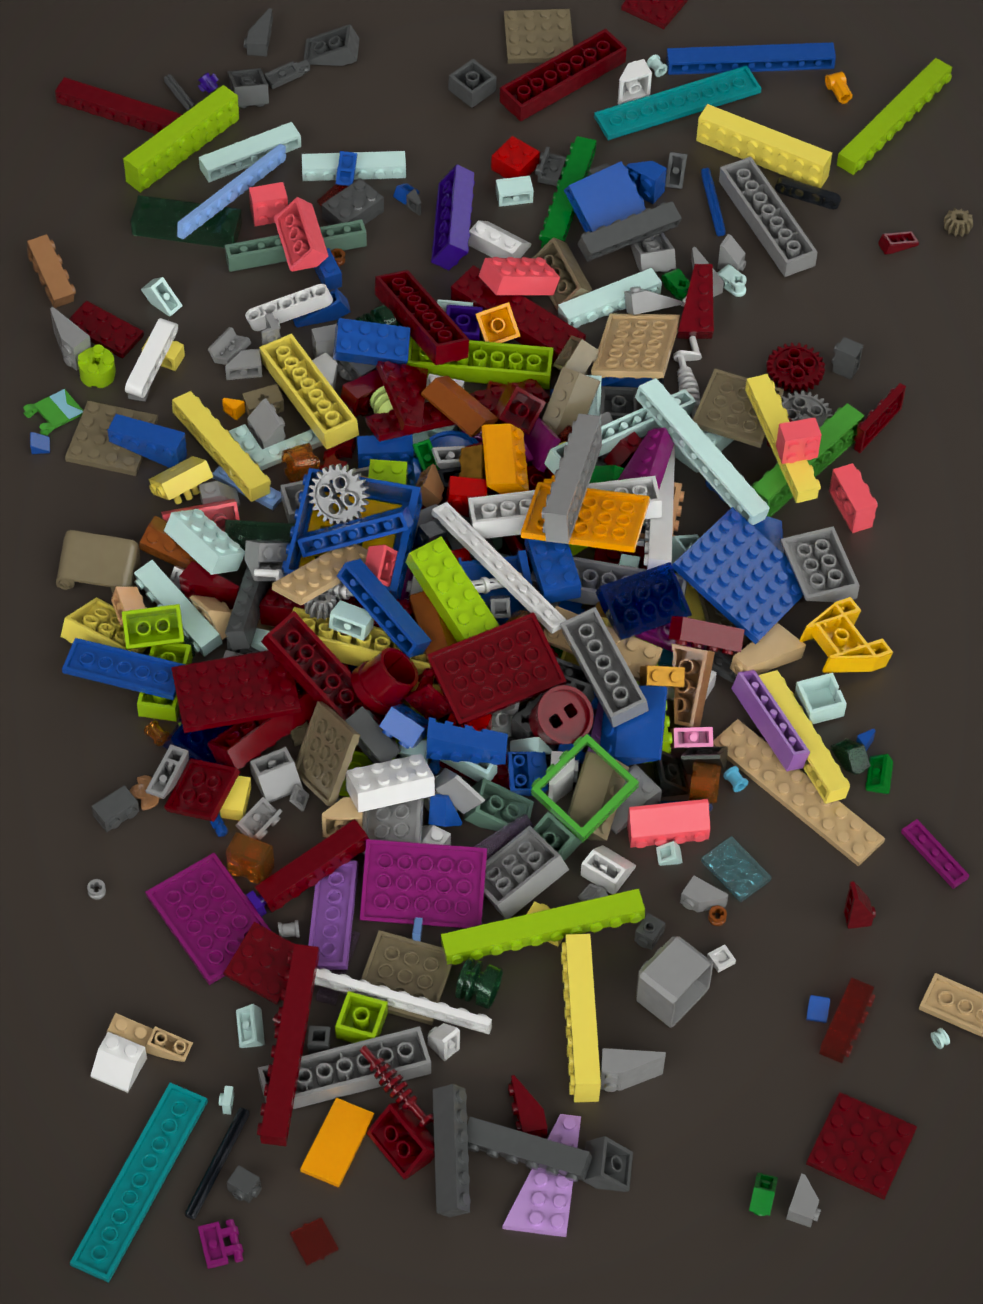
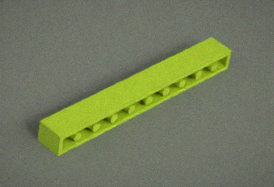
M935 58L838 153L837 166L852 175L858 170L860 171L868 160L870 161L878 150L880 151L884 144L890 141L894 134L903 128L907 121H911L916 112H920L926 102H930L935 93L940 92L945 83H949L952 78V66Z
M639 889L444 933L441 934V943L447 965H457L470 959L479 960L483 956L491 954L500 955L504 951H517L530 945L539 946L547 941H560L566 937V934H583L590 931L599 932L603 928H616L629 922L638 923L645 919V907Z

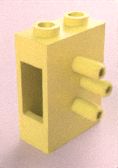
M192 456L150 478L151 485L149 487L153 495L166 500L174 499L175 504L178 505L182 503L180 494L183 493L187 501L193 499L192 493L193 495L200 493L197 485L211 479L213 474L206 460Z

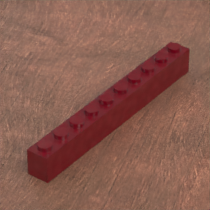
M294 944L293 951H289L288 963L290 964V970H286L284 982H287V987L282 989L281 1001H284L283 1007H279L278 1020H280V1026H276L274 1034L277 1043L272 1045L271 1058H274L273 1064H269L267 1076L270 1077V1082L265 1084L264 1096H267L266 1103H262L260 1115L263 1116V1121L258 1123L257 1135L260 1136L262 1144L287 1146L319 961V947Z

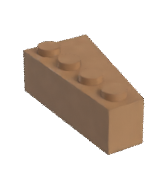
M47 234L28 240V259L33 263V269L38 273L41 284L46 285L45 291L53 307L57 308L74 302L76 290L74 285L68 281L69 275L67 270H63L61 266L63 263L60 255H56L54 241L50 240Z
M672 644V667H685L684 687L674 688V724L692 728L700 727L715 652Z

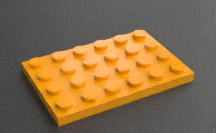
M537 483L521 530V538L546 541V535L543 533V523L545 520L542 519V509L546 507L547 495L551 494V483ZM587 488L569 544L634 553L650 503V496Z

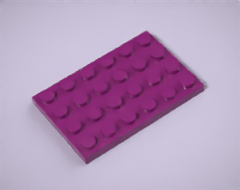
M366 839L360 921L414 925V919L418 917L423 918L422 925L470 928L482 925L487 848Z
M215 853L145 891L151 904L209 985L224 977L225 969L253 922L269 929Z

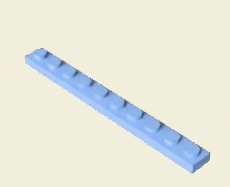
M282 144L276 146L178 221L177 237L181 239L187 237L283 163L286 159V146Z

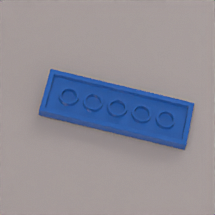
M75 638L62 667V672L174 700L176 690L171 667L186 664Z

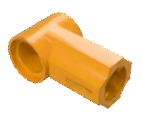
M841 71L825 76L826 87L828 90L833 91L838 102L842 104L848 103L852 99V93L846 84L844 72Z

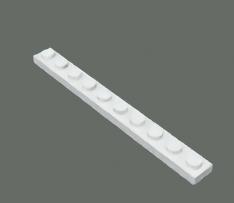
M448 502L432 509L431 515L438 519L530 613L534 612L537 620L551 634L561 629L560 623L566 621V619Z
M317 969L315 985L343 993L350 991L386 1001L388 1006L485 1034H490L492 1019L485 1014H473L464 1008H452L446 1003H435L421 996L414 997L405 991L397 992L390 990L389 987L384 985L376 986L366 980L358 981L352 979L346 974L338 975L328 969Z

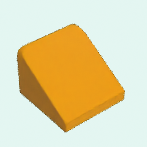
M229 398L222 399L223 411L233 419L237 420L245 413L244 401Z

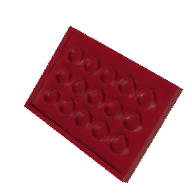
M534 612L426 656L458 727L567 682Z
M269 650L171 667L184 733L301 713L294 677Z

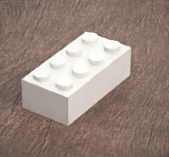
M422 754L374 763L364 767H356L346 772V790L358 812L435 796L434 775Z

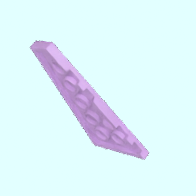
M560 1114L548 1140L577 1148L581 1116ZM532 1169L502 1229L566 1237L573 1181L566 1179L565 1175H550L545 1172V1169Z

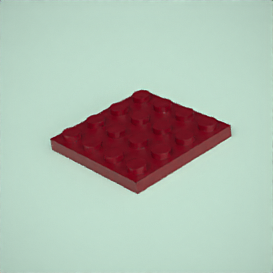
M839 1092L806 1165L885 1200L917 1126Z

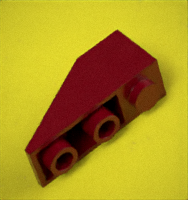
M511 1075L508 1092L509 1096L514 1098L511 1106L513 1115H517L518 1121L515 1122L516 1130L547 1138L548 1127L544 1109L516 1076Z

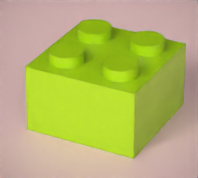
M348 991L335 1025L336 1038L356 1043L380 1037L388 1014V1002Z

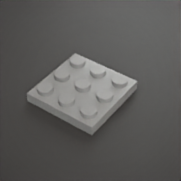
M424 798L364 811L362 829L370 840L421 843Z

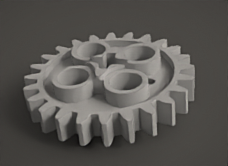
M795 391L794 396L788 393L787 398L784 396L781 398L782 407L786 408L788 417L793 421L815 417L820 428L827 418L833 416L831 414L832 409L828 408L829 403H824V398L818 399V394L813 397L811 392L805 395L804 391L801 394Z
M334 464L329 465V469L327 467L322 468L323 473H316L318 478H312L315 484L309 486V488L313 489V492L308 495L314 498L309 503H315L316 505L312 510H319L317 517L323 515V522L330 519V525L334 524L335 521L336 524L362 517L360 512L366 511L363 505L369 504L365 498L369 497L370 494L365 493V490L369 487L363 486L366 479H359L361 473L355 475V468L349 471V465H345L342 469L341 464H337L336 468ZM340 477L345 480L344 487L339 482ZM325 486L328 487L330 491L329 495H326L324 493ZM349 494L353 495L354 503L349 501ZM334 503L339 507L338 512L333 509Z

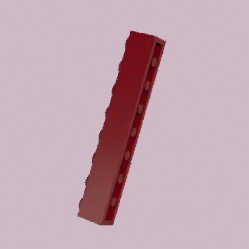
M66 77L62 79L55 90L56 101L61 105L132 126L155 135L183 115Z

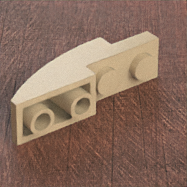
M115 1013L107 1030V1033H113L144 1046L148 1054L174 1061L185 1062L193 1042L156 1026L152 1029Z

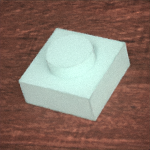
M225 1086L224 1093H220L219 1106H222L223 1114L231 1115L234 1088L233 1086Z

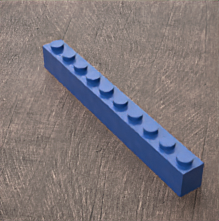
M833 42L667 48L666 56L668 75L724 73L746 65L751 72L834 69L836 60Z

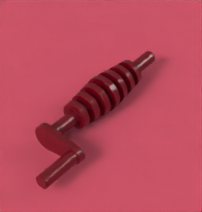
M366 1045L363 1046L359 1051L370 1063L369 1070L371 1072L377 1071L374 1074L376 1079L382 1077L378 1082L380 1086L387 1083L383 1089L385 1093L393 1089L389 1096L392 1099L399 1096L395 1102L398 1104L404 1102L402 1108L404 1110L410 1109L421 1121L418 1124L420 1128L425 1127L431 1122L434 1124L433 1113L427 1116L416 1104L418 1099L416 1095L410 1097L413 1093L412 1089L409 1088L405 1091V1088L408 1086L407 1082L404 1081L399 1084L403 1076L399 1074L394 1078L397 1071L392 1069L388 1072L391 1065L388 1063L382 1065L385 1060L382 1057L376 1058Z

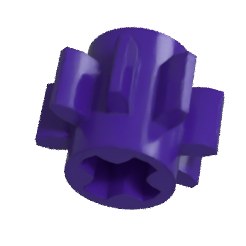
M207 72L198 79L200 82L198 87L202 92L207 91L210 93L218 87L216 82L219 79L214 73L210 75Z

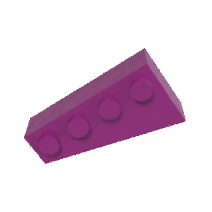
M666 427L654 428L648 431L618 480L655 476L658 488L660 489L674 446V442Z

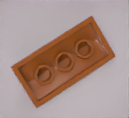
M449 376L435 378L421 392V395L471 438L482 431L481 426L494 424L498 421L497 416Z
M422 591L409 595L408 599L415 622L432 640L425 650L426 656L457 643L426 593Z

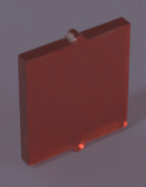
M322 1217L309 1224L304 1223L303 1227L290 1232V1236L307 1266L320 1259L324 1260L326 1256L339 1250Z

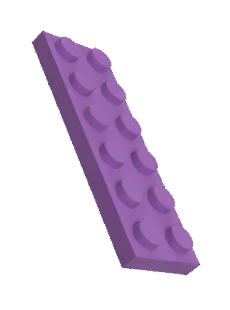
M349 861L315 885L308 946L319 947L317 969L348 970L359 868L358 861Z

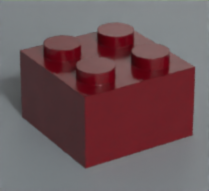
M508 382L492 413L503 422L512 424L529 435L546 402Z

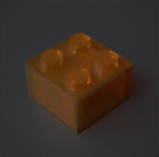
M235 833L226 850L228 871L234 876L245 877L252 883H261L269 877L274 868L273 846L241 833Z

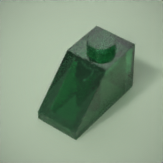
M845 739L830 746L845 771L861 774L866 768L871 767L863 744Z

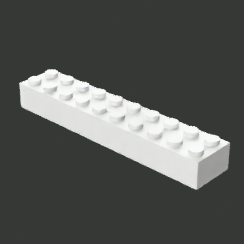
M655 476L590 483L588 486L590 489L650 496L645 519L662 517V500ZM535 490L468 498L471 526L484 539L521 535Z

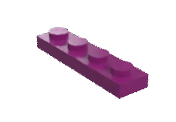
M918 819L902 829L901 833L952 889L968 880L969 874Z

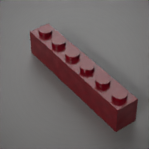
M354 819L256 885L255 888L266 902L269 910L274 912L282 908L293 898L298 897L309 887L316 885L325 876L332 874L343 864L348 863L353 857L364 852L366 849V839H369V837Z

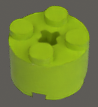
M98 344L78 355L80 379L86 386L104 388L114 381L116 374L113 354L108 349Z

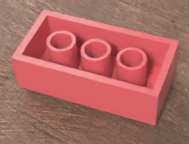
M540 257L485 258L479 273V277L496 295H554L560 280V276L546 263L545 259Z

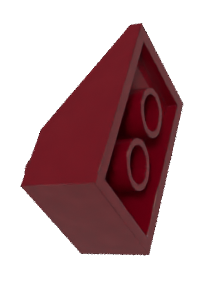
M194 561L180 574V590L191 603L192 601L189 597L192 595L213 597L221 603L225 602L230 610L233 609L239 591L238 585L218 574L211 575Z

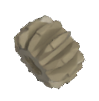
M954 208L953 211L949 210L944 217V230H948V234L953 233L955 237L957 235L963 237L964 234H969L971 228H973V217L969 214L968 210L963 211L962 208L960 210Z

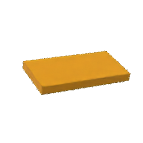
M336 1098L300 1168V1172L339 1188L375 1116L374 1113Z

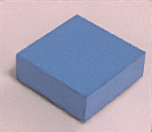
M416 917L414 919L412 939L421 942L423 918Z

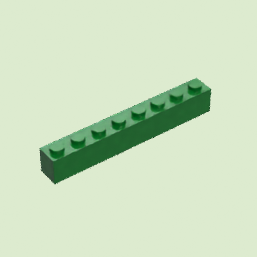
M576 136L575 142L571 143V154H567L566 167H563L561 172L562 179H559L557 183L558 191L553 194V205H549V217H545L543 225L545 228L540 231L539 240H542L541 248L553 237L565 242L575 212L564 189L588 176L596 153L597 140Z

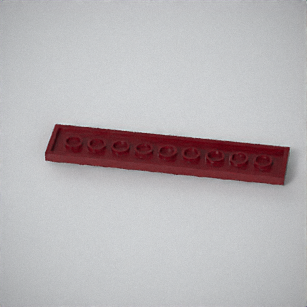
M527 379L522 382L511 383L549 403V395L537 380ZM507 385L496 386L487 390H478L469 394L489 411L493 412ZM430 402L424 403L420 432L455 424ZM394 410L389 411V413H376L366 417L367 426L379 442L415 434L414 432L402 431Z

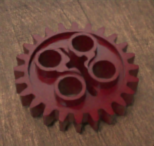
M791 342L789 347L787 344H784L783 348L777 346V351L772 350V355H769L767 360L766 373H769L768 376L772 378L774 383L778 382V388L784 386V391L789 388L791 393H793L794 389H797L798 393L801 392V389L807 392L808 387L814 389V385H819V382L823 380L825 363L822 362L823 357H819V352L813 353V347L807 349V344L801 347L800 343L794 346L793 342Z

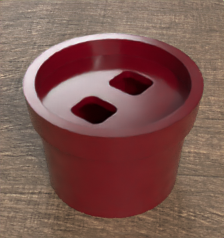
M386 648L370 661H366L356 667L351 675V683L356 695L365 706L376 713L387 715L392 706L403 703L404 697L417 684L419 677L414 663L406 654L395 648Z
M567 685L553 687L532 708L529 716L531 731L535 737H540L547 745L573 744L580 736L584 737L590 732L594 719L593 708L586 695L577 688ZM554 714L562 722L561 726L556 729L549 722V717Z

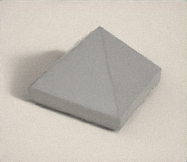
M295 784L289 801L298 809L304 811L310 794L298 784Z

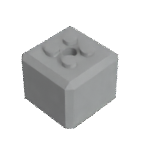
M680 936L671 937L639 970L636 1001L670 1028L674 1027L708 991L714 963Z

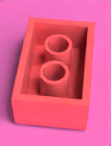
M853 463L833 469L829 493L851 532L855 533L873 527L878 504L876 499L871 496L867 483L863 482L859 469H856Z

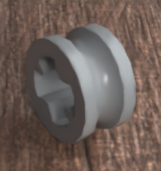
M93 879L88 883L87 890L90 898L98 900L105 896L106 888L102 880ZM98 886V887H99V889H98L99 892H94L95 887Z

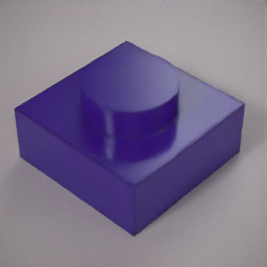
M253 890L246 894L248 900L261 917L267 914L264 908L267 904L261 895L257 896Z

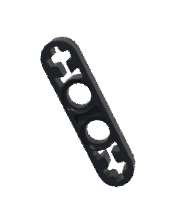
M779 178L775 185V190L782 195L828 209H837L841 202V197L837 193L788 178ZM796 189H800V190H802L804 193H800V192H798Z

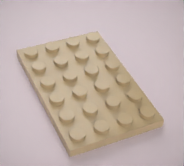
M609 314L598 348V357L593 363L591 374L602 376V378H664L679 328L680 315Z

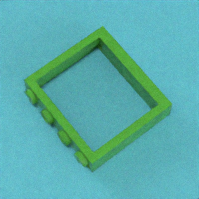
M588 734L584 737L580 736L573 743L574 747L570 751H564L559 757L560 761L556 765L551 764L545 771L547 774L542 779L540 777L537 778L531 785V794L582 842L639 787V781ZM588 745L627 783L581 828L541 789Z

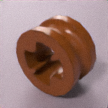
M339 248L333 249L331 253L337 265H343L345 263V252Z
M717 905L709 910L708 920L712 925L721 926L726 922L727 911L724 907ZM715 913H720V919L715 918Z

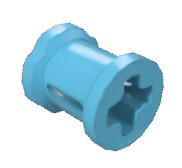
M737 766L729 768L723 775L724 779L728 780L733 786L734 792L743 790L749 783L739 773Z

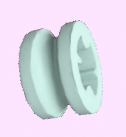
M939 1028L937 1032L931 1033V1039L937 1048L942 1049L944 1045L950 1044L949 1036L944 1029Z

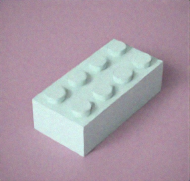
M194 509L171 512L164 532L211 575L238 571L245 551L226 532L216 526L214 521L205 516L203 511Z

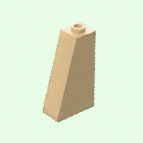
M776 623L756 645L751 642L741 652L735 654L730 669L735 674L749 670H755L757 674H761L801 659L806 644L800 642L792 633L779 623Z

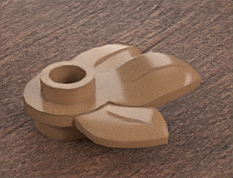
M147 775L137 777L138 784L132 786L129 790L135 798L141 799V810L154 808L158 805L159 799H162L146 793V789L152 780V777Z

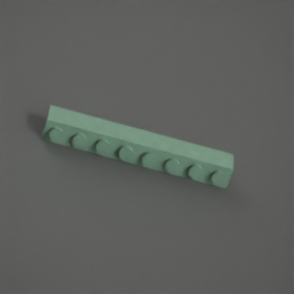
M362 219L320 227L325 246L330 248V251L337 248L349 250L367 246L366 230ZM279 235L225 245V256L229 272L287 261Z

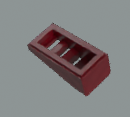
M908 231L882 234L878 244L883 253L887 255L918 246L919 242L913 232Z

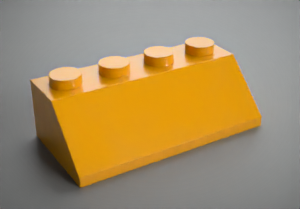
M488 424L481 426L487 487L499 494L529 491L523 431L512 424Z

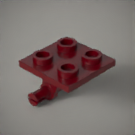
M424 669L418 675L419 684L417 689L407 694L404 700L419 711L427 720H429V717L438 720L452 712L445 697L433 688L434 673L432 669Z

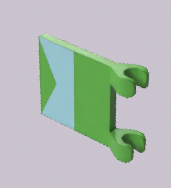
M65 389L35 404H27L23 407L25 410L24 415L27 418L32 417L38 411L47 421V423L40 424V434L45 436L49 435L54 429L83 414V409Z

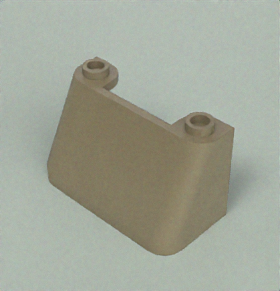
M75 530L67 531L63 540L56 586L68 590L74 587L75 582L111 587L113 594L116 586L134 587V581L136 580L134 572L141 565L138 543L125 538Z

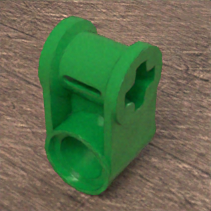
M679 268L662 275V282L665 288L671 292L675 299L682 301L687 296L690 281Z

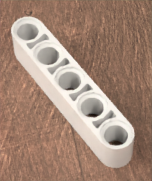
M318 284L253 307L246 312L245 317L254 331H261L266 329L265 314L272 313L274 318L279 320V323H283L328 307L332 304L333 297L325 284Z
M162 318L158 319L125 386L126 393L141 398L146 396L177 334V323Z

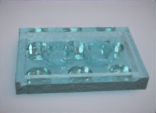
M732 836L701 858V862L740 902H743L771 881V876Z

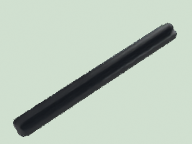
M242 1107L238 1109L185 1211L187 1218L196 1219L249 1117L247 1109Z

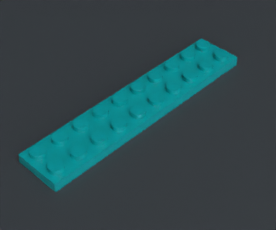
M746 65L594 112V118L607 140H611L701 112L707 104L717 107L759 94L762 88Z
M169 1083L72 1257L70 1266L108 1283L110 1282L208 1103L206 1097Z

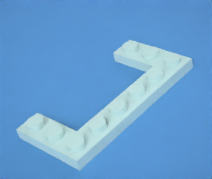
M246 424L229 430L234 441H237L241 449L249 454L251 460L259 465L261 471L323 445L312 429L265 449H261Z

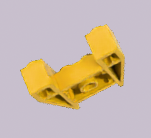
M851 597L836 601L806 626L799 640L804 642L814 638L826 653L828 659L823 667V673L872 672L886 667L893 654V651L883 638L867 643L856 629L854 624L861 609Z

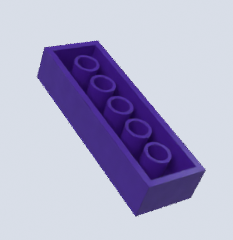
M457 164L438 184L431 263L446 270H450L454 265L456 266L459 260L466 256L469 251V228L472 222L470 217L473 209L471 205L475 184L474 172Z

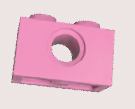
M713 727L670 729L672 733L671 748L713 747Z

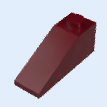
M854 881L850 882L843 911L847 928L871 926L873 918H876L875 907L871 906L870 899Z

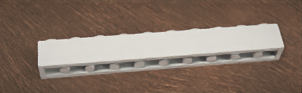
M675 444L659 489L662 500V517L646 519L645 541L648 542H645L644 553L648 554L644 555V565L647 566V573L670 575Z

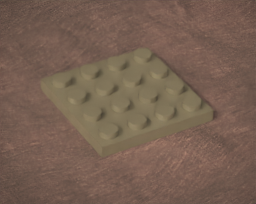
M570 9L504 11L508 64L545 63L573 47Z
M714 369L693 421L698 424L701 430L761 448L766 435L745 391L747 378ZM775 387L776 393L782 398L784 389Z
M87 401L66 453L65 460L66 462L136 476L143 456L109 442L108 428L116 414L155 425L158 421V415Z
M317 701L295 766L300 780L327 806H332L339 797V792L346 778L349 764L352 762V756L358 745L360 734L327 704Z
M379 930L361 980H366L376 986H387L393 991H405L411 996L425 997L432 1002L438 1003L441 1002L453 964L447 965L442 947ZM388 1006L389 1014L433 1025V1018Z

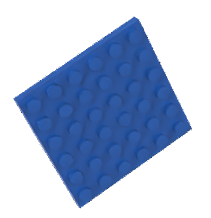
M733 507L671 566L737 628L745 629L744 634L755 645L804 596L787 556Z

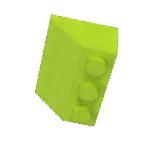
M180 604L122 611L126 650L184 642Z

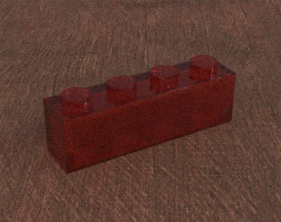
M851 978L821 1044L819 1054L843 1063L845 1056L850 1057L853 1049L851 1045L852 1040L857 1041L861 1031L858 1027L860 1023H865L868 1016L866 1009L868 1006L872 1007L876 997L873 995L874 986Z

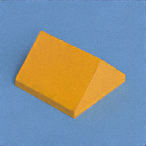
M509 302L475 314L484 342L503 343L520 337Z

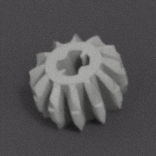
M331 592L320 594L304 604L305 613L309 614L310 618L315 617L317 620L319 618L326 620L327 617L330 618L331 611L337 605L336 596L331 595Z

